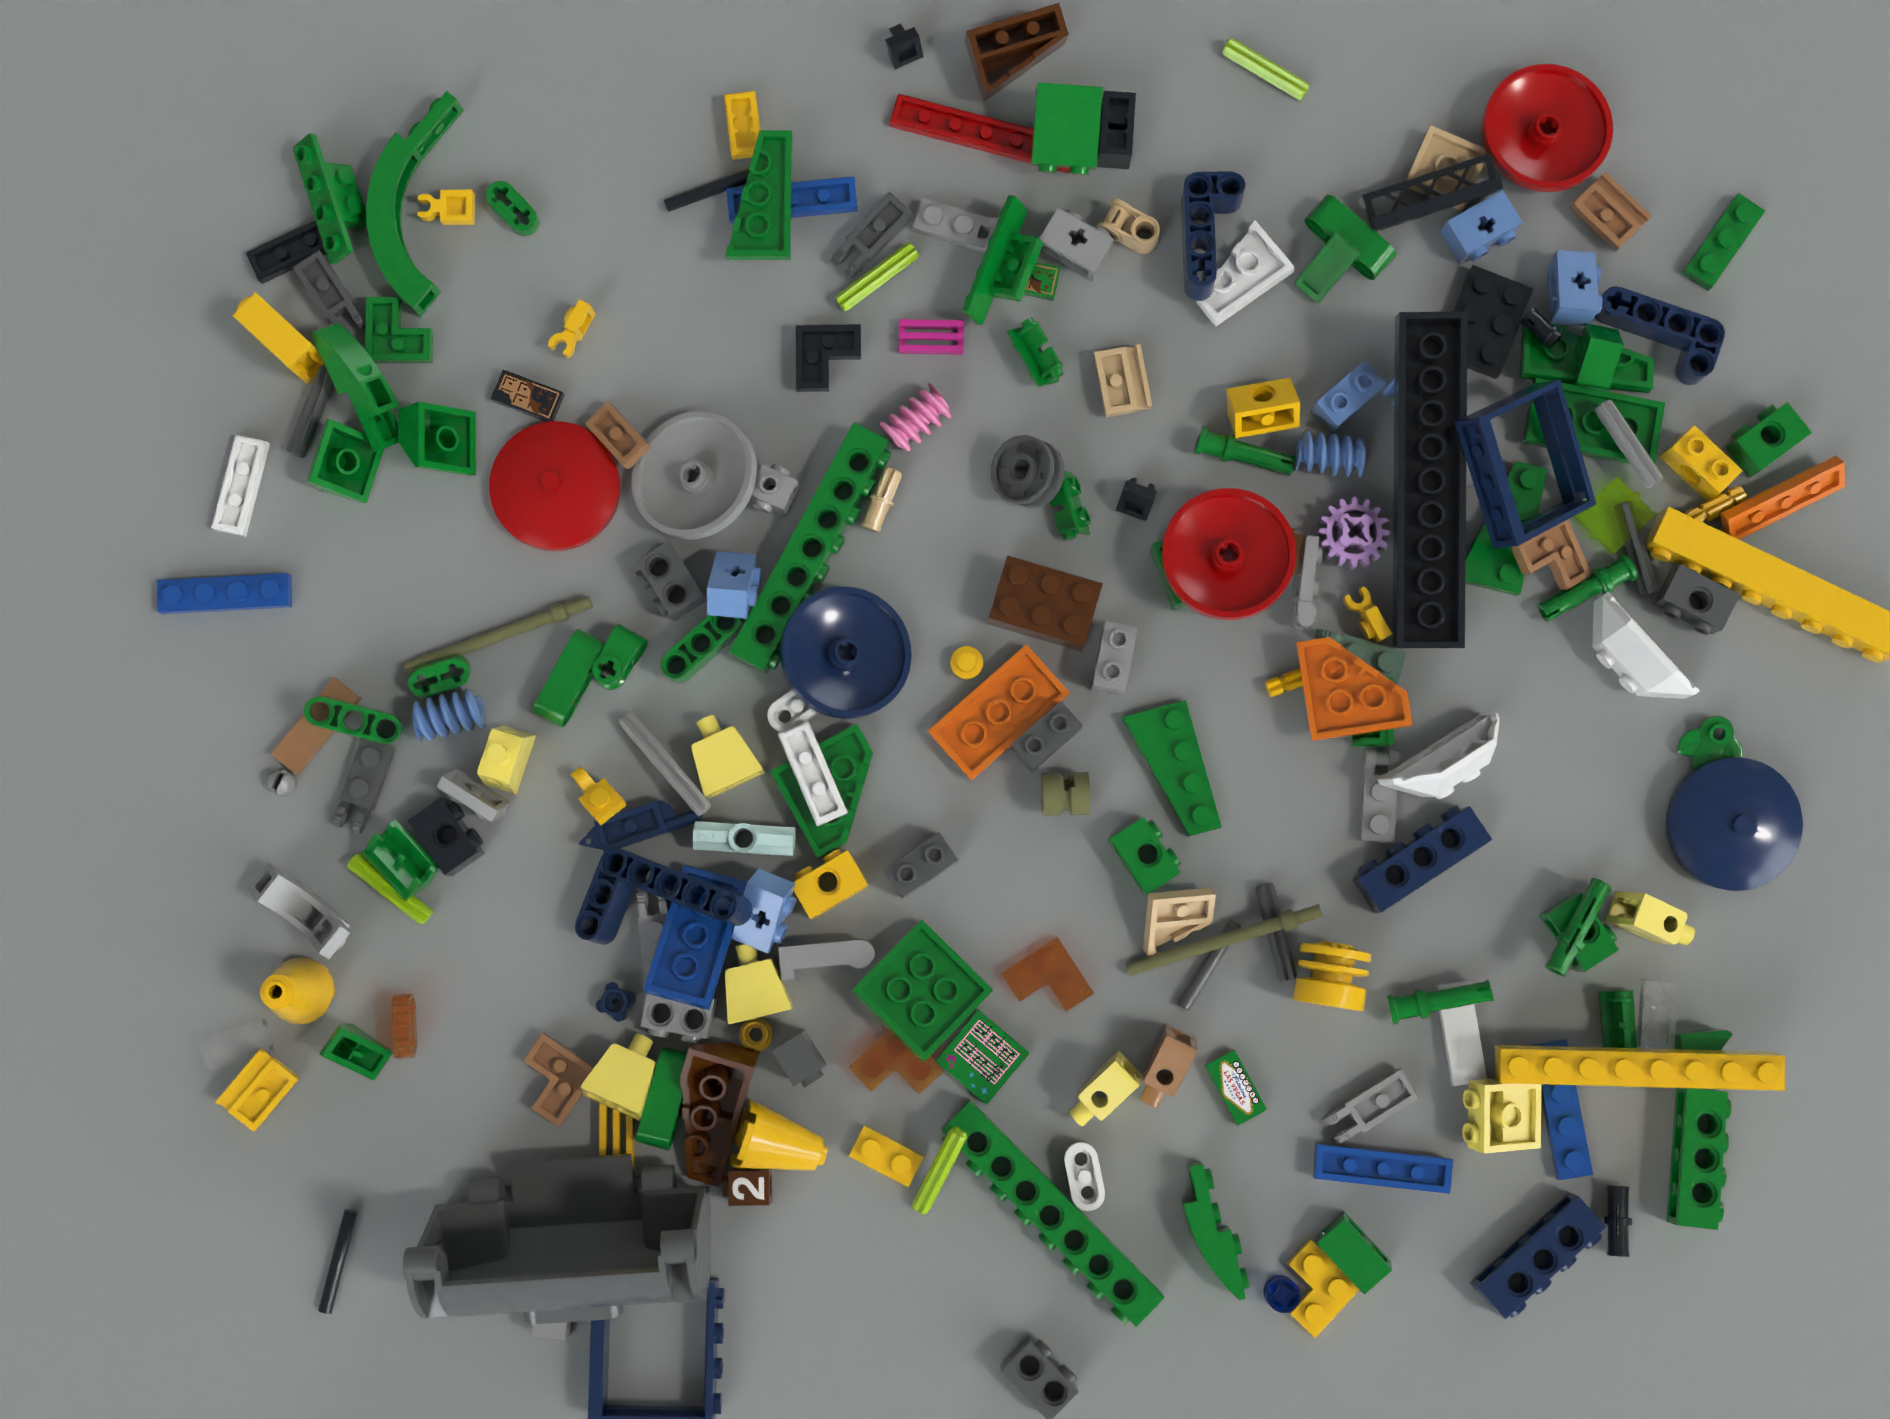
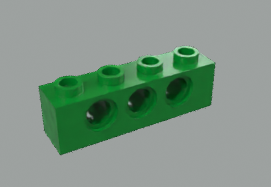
M1676 1088L1666 1222L1678 1226L1718 1230L1719 1222L1723 1220L1724 1205L1720 1201L1721 1187L1725 1186L1727 1177L1726 1169L1723 1167V1157L1729 1147V1137L1725 1133L1726 1119H1729L1731 1115V1101L1728 1099V1092L1712 1089ZM1705 1114L1708 1118V1127L1705 1131L1701 1132L1698 1129L1697 1121L1700 1116ZM1703 1149L1706 1153V1160L1702 1165L1698 1166L1695 1162V1154L1698 1150ZM1701 1183L1704 1190L1703 1195L1700 1199L1695 1200L1692 1190L1696 1184Z

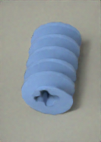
M1305 430L1297 442L1294 471H1297L1303 462L1308 473L1311 472L1314 464H1318L1320 474H1324L1329 465L1331 466L1333 476L1337 475L1340 467H1344L1346 477H1350L1353 469H1357L1360 479L1366 458L1364 439L1358 436L1352 444L1350 436L1344 435L1339 443L1335 433L1330 434L1326 441L1324 433L1318 432L1313 440L1311 432Z
M469 688L465 689V698L462 700L455 691L452 692V702L449 703L443 694L439 695V705L436 706L430 697L426 698V708L422 709L417 700L413 702L412 720L416 736L420 742H422L423 736L427 740H434L436 733L440 737H447L449 729L453 734H460L462 726L466 731H472L475 723L479 728L486 727V714L480 695L474 697Z

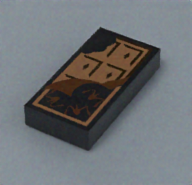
M503 369L491 400L549 422L555 420L565 394L562 391Z

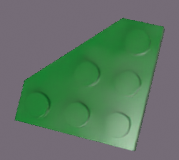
M857 723L819 744L848 814L817 827L790 762L787 761L770 771L817 859L846 844L851 832L873 756V751Z

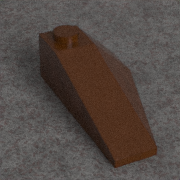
M730 1042L689 1046L680 1076V1087L683 1095L682 1115L685 1124L684 1143L687 1178L720 1187L760 1051Z

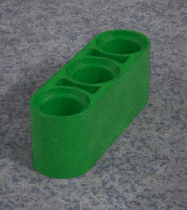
M1327 194L1304 218V222L1309 230L1325 244L1338 231L1356 246L1362 253L1351 266L1369 280H1375L1396 257V251L1389 242L1332 195Z
M708 615L662 657L660 664L664 675L676 683H683L689 680L738 636L743 626L742 619L735 618V624L731 629L721 630L718 623L723 616ZM700 637H708L710 639V647L704 652H696L694 650V643ZM675 659L685 660V669L680 674L670 673V664Z
M577 629L569 639L534 704L533 713L564 728L594 677L592 666L605 646V642Z
M328 696L311 698L304 706V716L310 724L355 737L388 744L396 741L403 732L402 721L392 713ZM318 701L324 702L329 706L330 713L325 720H318L312 714V707ZM350 710L358 711L363 717V723L358 729H352L346 725L345 716ZM389 719L395 723L396 732L392 737H383L378 732V724L381 720Z
M667 1047L662 1048L638 1127L636 1142L667 1151L670 1150L683 1107L680 1076L687 1053Z

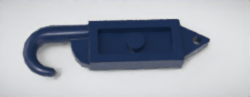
M657 800L615 814L602 826L597 821H594L595 826L579 842V845L600 849L603 852L613 847L621 849L694 824L703 815L698 816L693 810L676 815L675 810L669 803ZM588 838L591 839V843H590V844H587V843H586V840H587Z

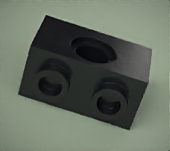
M440 797L407 821L443 874L454 876L485 854L480 847L484 842L473 827L467 828L462 820L465 814L457 802H450L448 799ZM452 826L456 831V838L452 843L446 844L443 841L442 835L447 827Z

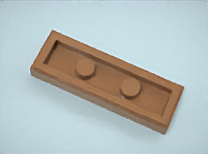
M335 677L318 695L358 704L362 699ZM321 701L316 702L312 707L313 716L318 720L328 718L330 713L329 706ZM350 710V711L346 714L345 718L350 714V712H351L352 710ZM303 713L270 754L294 774L299 775L335 731L310 724L305 719Z

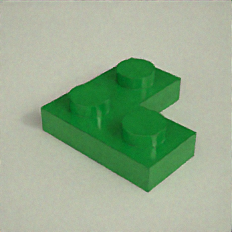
M366 297L365 350L375 363H433V331L431 328H401L402 300L399 297Z

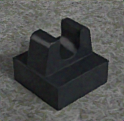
M900 23L889 28L892 37L885 39L894 69L924 57L920 37L915 27L905 31Z
M1131 478L1129 481L1126 480L1116 511L1146 521L1157 493L1155 486L1149 483L1148 487L1136 484L1137 478Z

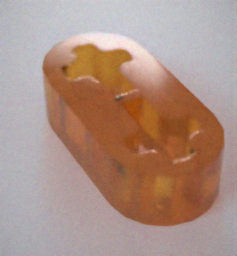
M413 994L394 995L392 999V1041L396 1059L414 1058L416 1055V1004Z

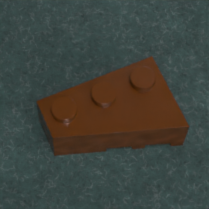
M1059 3L966 32L965 44L983 103L1065 44L1069 33Z

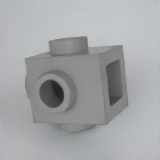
M762 464L757 472L755 487L750 497L754 501L753 506L768 514L773 510L786 516L800 489L798 480L790 477V472L779 465L772 464L770 468Z

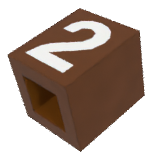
M731 1168L728 1171V1176H723L722 1194L723 1197H728V1206L770 1205L772 1202V1169Z

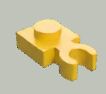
M473 189L440 190V199H434L429 194L418 195V201L421 204H430L428 211L417 213L420 220L430 222L436 219L437 216H440L442 225H475V193Z

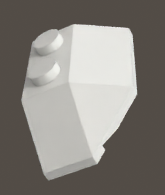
M1609 592L1601 595L1594 601L1592 647L1597 652V659L1606 668H1612L1619 675L1620 684L1628 692L1635 693L1637 696L1685 699L1700 691Z
M1480 713L1378 778V783L1381 786L1419 797H1436V799L1447 797L1455 791L1453 786L1461 781L1465 783L1475 779L1481 774L1479 770L1490 763L1497 745L1500 720L1498 713Z

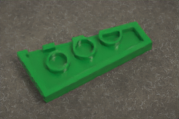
M759 130L749 166V175L743 188L739 211L732 228L731 240L725 253L726 260H791L792 130Z
M1522 326L1519 378L1532 380L1535 378L1547 380L1560 379L1562 383L1577 385L1575 381L1582 336L1565 331L1566 327L1560 326L1559 331L1563 333V336L1549 349L1547 346H1540L1541 341L1525 326ZM1623 348L1609 389L1650 393L1653 389L1654 358Z
M1186 700L1122 717V721L1134 738L1139 751L1144 756L1155 779L1167 796L1168 802L1188 837L1222 828Z

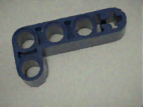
M1194 172L1188 175L1184 182L1181 198L1184 289L1187 296L1196 301H1203L1211 296L1216 280L1217 262L1214 214L1234 213L1240 208L1246 184L1244 178L1236 172ZM1192 191H1199L1202 194L1195 195L1192 193ZM1223 191H1232L1235 194L1230 195ZM1192 220H1201L1204 223L1196 224ZM1193 249H1202L1205 253H1197ZM1202 271V281H1199L1197 272Z
M1610 287L1602 294V309L1599 314L1595 315L1597 321L1681 350L1675 369L1676 376L1680 382L1685 385H1695L1713 371L1725 337L1724 326L1718 320L1622 287ZM1637 310L1646 313L1648 322L1638 317ZM1668 321L1675 322L1679 327V332L1671 330ZM1700 331L1705 332L1709 336L1710 343L1701 339ZM1690 361H1694L1699 365L1700 373L1692 370Z

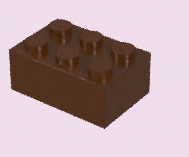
M1007 555L988 618V624L1082 652L1103 583Z

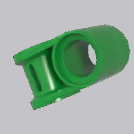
M617 624L608 636L605 646L592 666L593 676L599 685L607 690L620 688L634 665L642 657L648 640L621 624ZM613 668L616 674L614 676L608 675L605 677L603 674L604 669L611 670Z

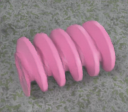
M928 383L931 393L921 389L918 392L920 401L913 397L908 400L910 409L903 405L898 408L901 418L891 413L888 416L890 426L884 422L879 423L883 433L897 449L901 447L908 452L911 451L908 440L912 439L917 443H921L918 432L922 431L930 435L932 433L929 423L940 427L942 426L939 419L940 414L948 419L952 417L948 404L931 383Z

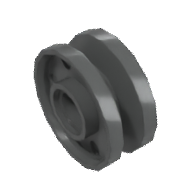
M1029 435L1014 436L1004 442L995 453L991 464V481L995 491L1003 499L1027 508L1041 507L1050 502L1059 492L1064 480V462L1060 452L1052 444ZM1030 466L1029 473H1028V475L1025 477L1026 470H1027L1028 467Z

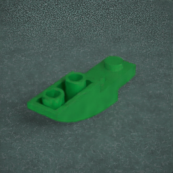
M339 323L310 333L338 395L347 392L374 453L399 443L398 422L392 409L400 405L384 375L367 351Z
M1200 1161L1189 1163L1187 1168L1194 1198L1181 1200V1204L1191 1235L1210 1269L1238 1300L1246 1299L1244 1289L1249 1288V1282L1245 1267L1239 1268L1237 1255L1242 1254L1239 1236L1237 1233L1232 1234L1228 1226L1219 1228L1216 1226V1223H1221V1215L1218 1203L1211 1202L1209 1189H1214V1182L1210 1168L1204 1169V1164Z

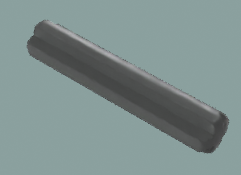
M320 365L287 446V451L297 457L304 458L306 456L334 385L325 365Z
M1631 501L1617 504L1614 506V513L1627 556L1633 562L1638 573V579L1634 580L1640 597L1654 595L1658 592V586L1634 505Z
M1265 883L1258 885L1256 893L1263 920L1280 916L1281 910L1274 884ZM1282 929L1267 934L1278 979L1280 981H1288L1296 978L1297 973L1287 933Z

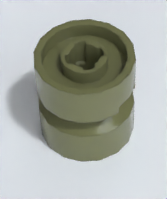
M1070 772L1064 778L1061 773H1042L1041 798L1043 816H1061L1067 810L1070 815H1090L1089 773Z

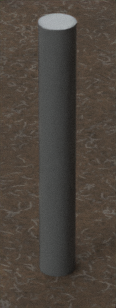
M1230 919L1221 934L1239 929L1242 926ZM1229 946L1209 952L1177 1004L1188 1011L1190 1010Z

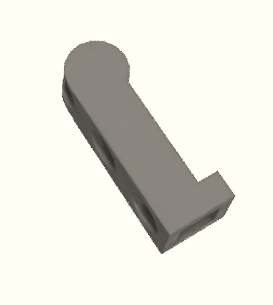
M866 940L778 947L781 981L797 980L796 969L849 964L856 969H865L873 964L876 957L875 948Z

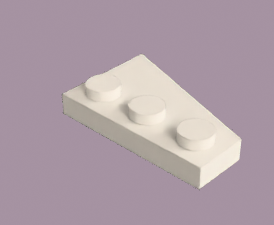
M1254 220L1248 228L1247 234L1240 243L1236 244L1223 266L1218 268L1211 296L1206 300L1196 301V303L1216 327L1294 272V265L1257 221Z

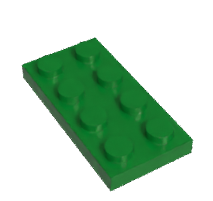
M1535 378L1533 384L1551 380ZM1561 382L1582 455L1630 464L1595 413V408L1599 404L1610 399L1655 464L1665 402ZM1530 400L1522 443L1547 448L1533 400Z

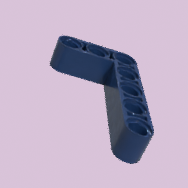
M613 847L606 850L599 861L577 916L575 932L581 939L597 944L606 945L612 942L619 931L635 888L735 926L743 925L750 919L752 904L749 899L742 895L629 851ZM622 860H623V861H624L623 866H622V868L619 870L620 863H621ZM651 870L650 877L646 881V875ZM678 880V887L673 892V886L675 882ZM611 891L610 899L607 901V896ZM706 891V897L701 903V895ZM734 901V909L728 914V908ZM598 923V924H599V925H598V929H597V931L595 932L594 929H595L596 924Z

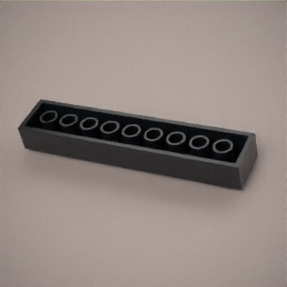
M1468 311L1399 312L1395 317L1392 648H1465L1466 458L1455 421L1467 416Z

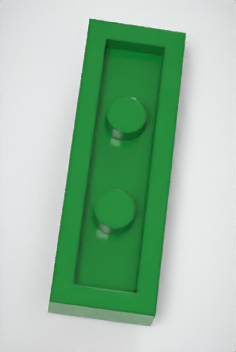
M1738 193L1684 268L1682 274L1709 291L1760 220L1765 210Z

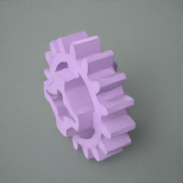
M1352 497L1349 505L1343 499H1340L1337 502L1338 510L1330 505L1326 510L1329 517L1322 516L1319 520V523L1325 526V528H1321L1316 532V536L1324 537V541L1319 544V547L1329 549V553L1326 556L1327 560L1334 556L1338 558V567L1346 561L1349 564L1350 570H1353L1359 561L1363 568L1370 564L1369 557L1376 561L1381 556L1378 550H1385L1388 546L1382 540L1390 535L1389 530L1382 529V526L1388 519H1379L1377 514L1381 508L1369 509L1370 500L1368 499L1362 505H1358L1357 497ZM1348 513L1360 514L1362 517H1351ZM1333 524L1334 528L1337 530L1336 542L1334 541L1332 535ZM1370 525H1372L1374 530V540L1369 535ZM1354 528L1357 529L1359 532L1357 536L1350 538L1348 536L1349 531ZM1355 549L1359 554L1347 553L1344 550Z

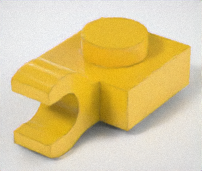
M579 299L575 307L571 306L564 317L565 331L551 336L548 342L550 350L554 351L559 343L564 342L567 346L563 351V355L569 359L574 354L577 341L581 342L596 315L590 304Z
M1363 586L1358 590L1362 597L1361 603L1353 602L1349 594L1343 598V602L1347 609L1360 614L1361 622H1359V627L1364 637L1378 644L1391 636L1392 633L1377 605H1373L1370 592Z
M581 766L570 774L575 783L584 792L578 800L600 826L627 805L605 778L596 784Z

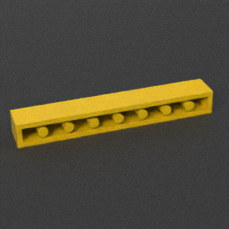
M1667 507L1658 513L1645 541L1646 549L1651 552L1650 555L1653 558L1663 562L1672 561L1678 565L1681 564L1741 594V599L1753 605L1762 604L1772 609L1771 613L1779 618H1791L1802 623L1801 627L1806 631L1815 634L1823 633L1831 637V641L1840 647H1852L1863 652L1862 656L1867 660L1876 663L1890 660L1889 610L1671 507Z
M1495 1045V1079L1500 1083L1785 1091V1056L1776 1052Z

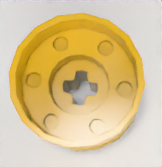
M1334 942L1300 943L1299 951L1314 954V960H1298L1297 965L1312 970L1311 977L1295 978L1292 1000L1364 1012L1367 990L1352 984L1353 977L1369 976V971L1354 968L1355 961L1371 963L1372 954L1365 953L1351 945Z

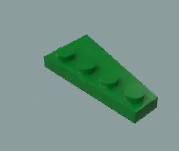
M1515 461L1507 477L1522 523L1539 512L1548 468ZM1484 520L1474 543L1466 555L1465 584L1518 596L1521 594L1525 575H1522L1510 547L1493 548Z

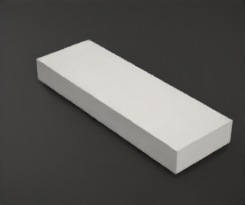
M235 435L211 526L212 529L234 535L247 536L270 443L267 441Z
M807 721L778 734L817 827L848 814L809 722Z
M1467 980L1435 985V990L1468 985L1471 982ZM1475 1005L1439 1011L1452 1086L1469 1084V1080L1487 1079Z

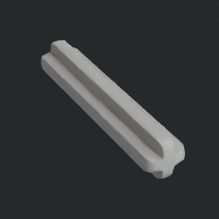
M1609 399L1599 404L1595 408V413L1644 486L1649 488L1663 479L1662 474L1613 401Z

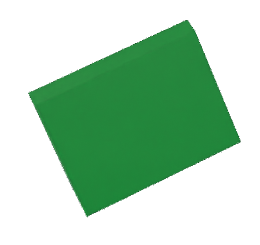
M326 419L306 481L319 491L367 503L384 449L374 453L365 433L331 419Z

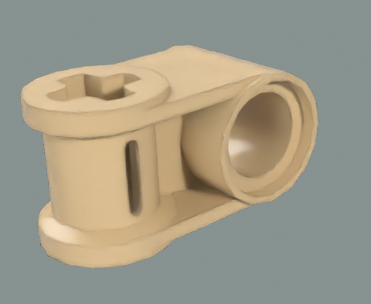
M1111 199L1107 215L1103 222H1099L1097 226L1107 230L1111 235L1110 237L1114 239V242H1118L1137 253L1149 254L1154 251L1158 244L1160 232L1157 220L1120 199ZM1146 230L1153 236L1144 240L1140 239L1136 234L1139 231Z

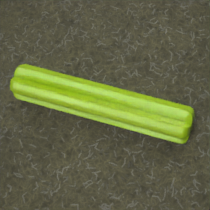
M1230 38L1225 44L1222 54L1298 100H1301L1307 93L1310 86L1309 83L1234 38Z
M910 242L904 244L837 294L835 297L837 304L844 311L851 309L918 259L919 256L916 248Z
M355 854L348 862L347 868L418 924H425L433 914L432 909L415 896L405 902L364 856Z
M953 1126L948 1131L912 1202V1208L920 1214H927L931 1209L967 1139V1133L959 1127Z

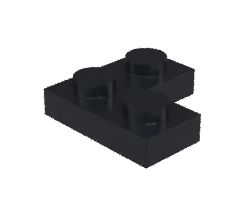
M861 324L796 325L797 392H829V360L861 359Z

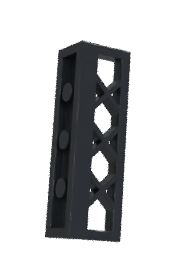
M1488 153L1364 194L1362 198L1371 228L1378 232L1500 192L1503 189L1500 176L1496 177L1491 156ZM1484 163L1489 180L1474 184L1465 179L1472 166ZM1465 169L1461 177L1454 173ZM1445 175L1458 181L1454 191L1446 194H1441L1433 189L1438 178ZM1433 179L1430 187L1422 184L1423 182ZM1462 183L1468 186V187L1459 189ZM1415 185L1427 191L1422 202L1411 205L1401 200L1408 187ZM1402 190L1398 198L1390 194ZM1430 193L1436 196L1434 198L1428 199ZM1385 196L1395 202L1389 213L1375 216L1371 202L1372 199ZM1398 204L1404 206V208L1396 210Z

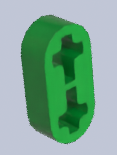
M496 181L488 187L486 199L489 205L516 234L529 236L535 233L539 226V217L533 207L509 183ZM497 193L506 194L511 204L507 207L501 200L498 201ZM518 210L524 217L528 216L529 224H519V220L514 213Z
M455 654L419 665L410 674L408 680L409 689L417 697L425 698L460 687L469 679L470 663L465 657ZM451 664H455L457 668H463L458 678H456L454 673L445 676L442 674L450 670ZM421 674H423L425 679L437 677L430 681L429 688H425L423 684H416Z

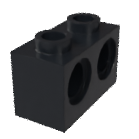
M1103 92L1097 167L1129 169L1133 147L1136 93Z

